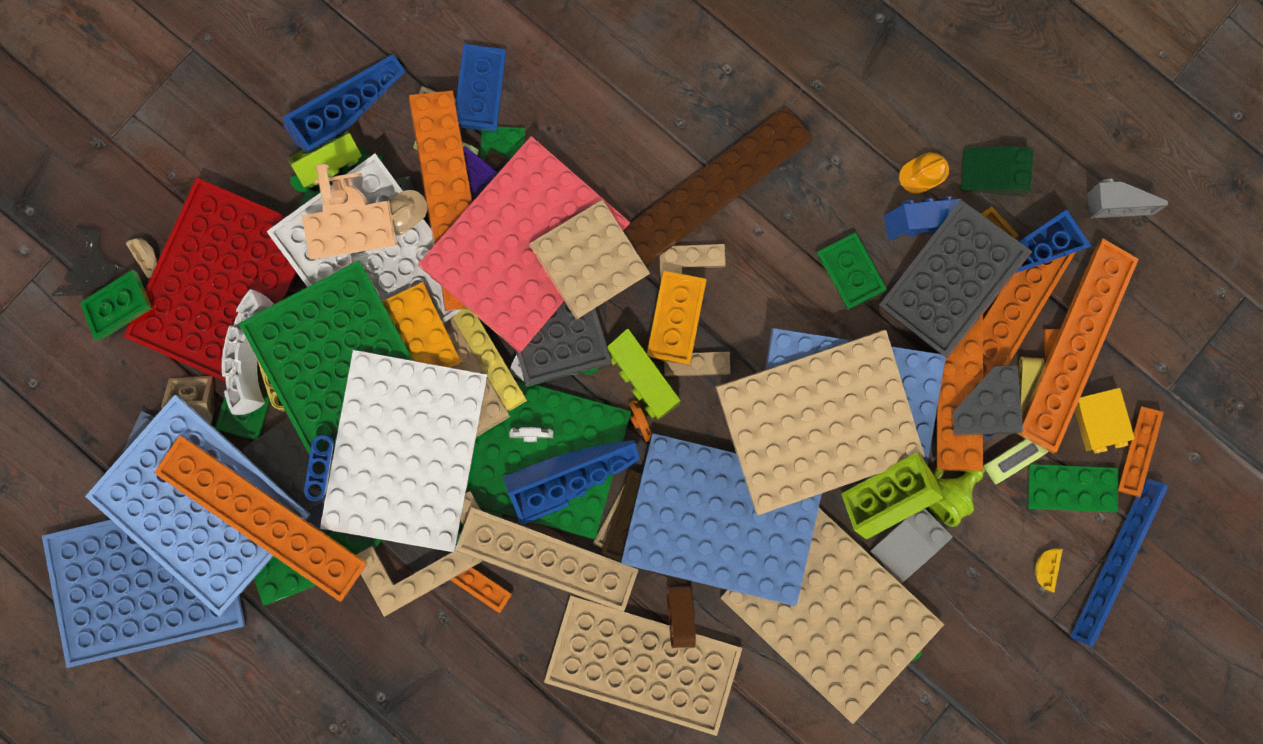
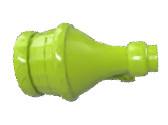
M936 467L933 475L937 480L943 499L928 506L927 510L945 525L950 527L958 526L962 518L971 515L974 511L973 487L975 483L983 478L984 467L983 471H964L965 474L955 479H941L945 470H937Z

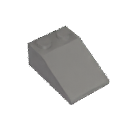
M1113 179L1101 180L1099 184L1087 193L1089 219L1154 215L1168 205V201L1124 182H1114Z
M923 509L900 521L869 552L902 584L935 555L952 536L926 509Z

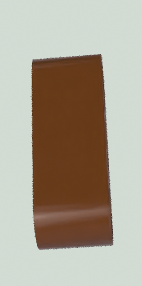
M690 584L667 585L666 598L671 647L694 648L696 645L691 586Z

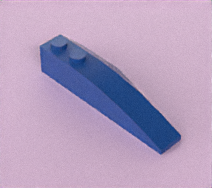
M394 54L283 116L284 128L295 144L309 153L345 132L405 73V70Z
M634 440L609 443L565 453L502 478L519 521L523 525L563 509L569 505L568 501L576 496L582 497L586 494L587 489L595 484L599 486L604 483L606 477L612 473L618 474L640 460Z

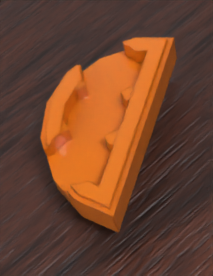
M632 400L628 402L633 416L630 417L635 429H640L645 442H648L652 437L648 422L638 401Z

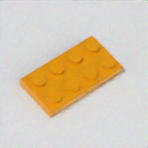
M663 271L647 350L649 358L690 366L707 279Z
M423 282L382 301L414 361L449 368L462 363Z

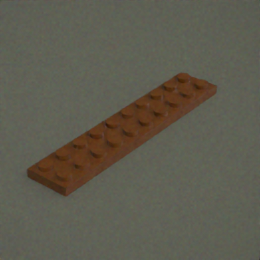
M786 107L631 222L623 231L644 265L647 266L813 140V136Z

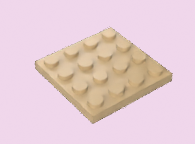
M603 200L529 244L576 320L650 274Z

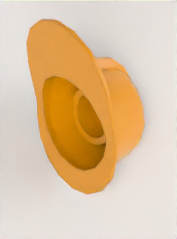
M925 153L902 167L899 180L906 191L919 194L944 182L949 175V166L944 157L938 153Z

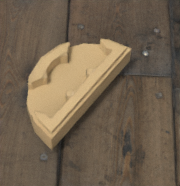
M134 238L127 241L126 245L147 278H151L157 265L154 249L142 238Z

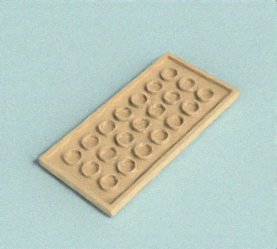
M570 595L544 683L717 736L742 648L696 634V645L694 648H672L669 625Z

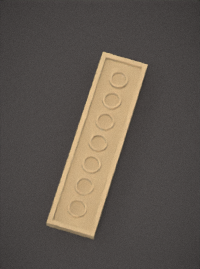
M472 507L469 510L455 548L457 552L622 612L625 611L638 573L636 568L623 565L620 562Z

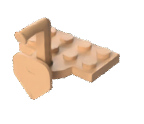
M327 164L315 166L318 179L314 181L315 184L319 183L323 212L301 215L310 260L397 246L390 202L368 204L360 190L353 187L352 178L360 177L362 173L328 177L329 166ZM330 182H333V189L330 188Z

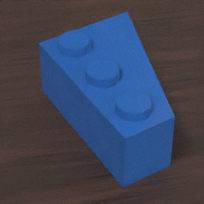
M950 196L941 198L939 201L928 198L921 200L920 203H915L914 200L902 202L900 207L884 215L888 240H895L904 234L914 237L916 233H935L962 199H953Z

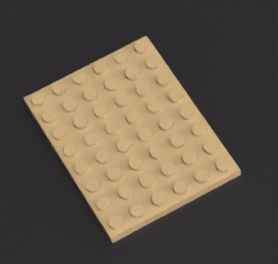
M884 329L715 386L757 516L884 472L887 468L916 452L922 458L925 457L888 334Z
M820 508L816 517L797 606L727 590L720 598L852 724L856 722L945 625Z

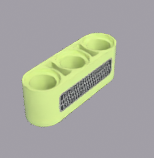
M1024 439L984 464L983 467L996 485L1049 451Z

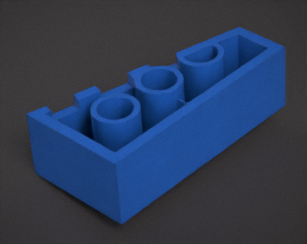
M1067 210L1058 213L1018 240L1030 249L1032 253L1016 273L1091 247Z

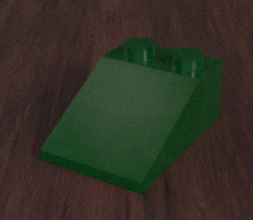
M1014 146L964 148L960 191L1025 197L1031 191L1034 148Z

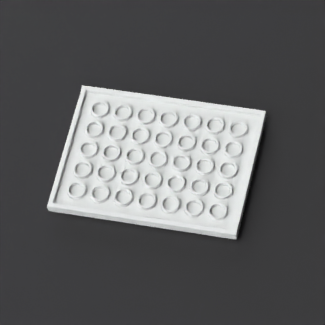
M373 154L347 173H362V176L352 178L353 187L360 190L365 196L368 204L389 201L397 194L403 192L376 154ZM319 193L267 231L307 287L360 260L381 301L423 282L443 324L463 310L445 312L441 285L417 266L434 246L431 229L424 219L406 233L396 236L397 246L310 260L301 215L323 212V200L321 193Z
M353 350L320 528L455 552L487 374Z

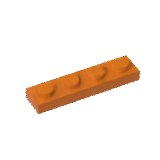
M1141 406L1134 431L1135 439L1132 440L1118 492L1141 498L1164 412Z

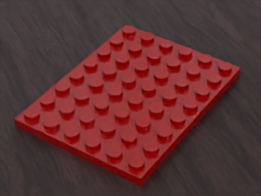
M196 177L145 289L152 309L131 321L124 337L226 382V378L222 376L223 348L230 325L233 326L238 315L236 309L251 289L260 292L276 304L287 298L298 274L267 233L270 228L287 216Z

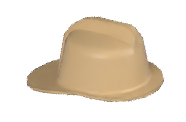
M405 190L389 200L395 236L406 233L426 216L427 202L419 192Z

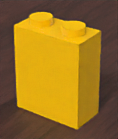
M1120 388L1079 399L1075 408V415L1086 451L1093 450L1094 454L1108 451L1106 446L1115 445V449L1128 446V441L1135 439Z

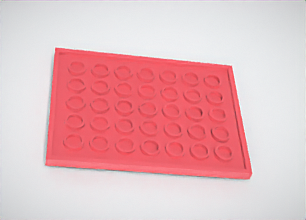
M531 136L417 266L520 353L564 302V299L529 244L601 200L605 202L623 231L630 222Z

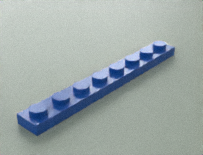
M1146 478L1141 498L1136 497L1070 636L1072 639L1090 647L1094 646L1168 489V486Z

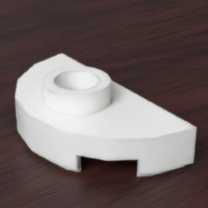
M532 427L511 428L509 430V438H524V442H537V438H553V430Z

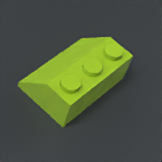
M346 130L309 153L302 150L287 158L303 187L308 186L311 188L319 184H315L314 181L318 179L317 170L315 169L316 165L327 164L329 166L328 177H332L340 172L339 168L345 165L350 167L359 161L358 158L362 155L350 133Z

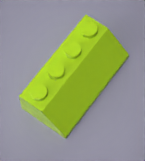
M629 329L625 330L607 346L612 361L611 364L613 366L617 364L621 369L619 372L621 378L625 383L630 382L634 387L631 390L638 401L642 399L647 407L644 409L651 419L655 417L659 421L680 405L678 396Z
M918 452L841 494L854 531L865 539H869L943 499L936 478Z

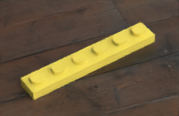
M463 309L452 317L484 373L487 374V378L505 409L509 412L526 402V397L480 319L469 309Z

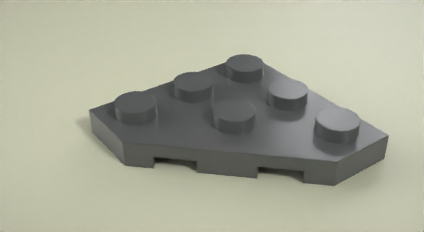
M1017 365L995 366L952 413L953 436L1023 432Z

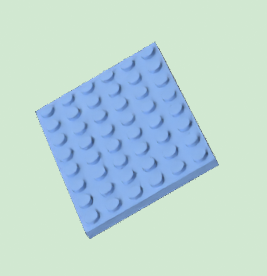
M174 395L85 497L215 614L221 616L274 556L154 473L179 435L189 439L306 520L311 514L178 395Z

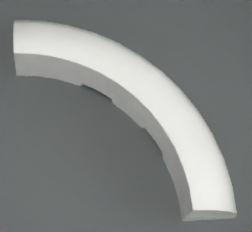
M251 289L236 309L238 315L233 326L230 325L223 348L222 376L226 378L227 387L224 393L229 409L234 415L251 413L265 403L258 383L257 357L238 323L271 307L274 303L260 292Z

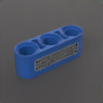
M320 435L312 442L304 487L305 496L312 501L322 499L327 493L335 450V441L329 435ZM320 439L328 441L329 448L327 451L319 449L318 442ZM317 461L325 465V472L323 474L317 473L314 469ZM313 484H318L321 487L322 492L319 496L311 493V486Z

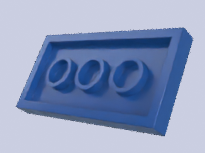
M463 44L455 105L460 128L497 132L506 49Z

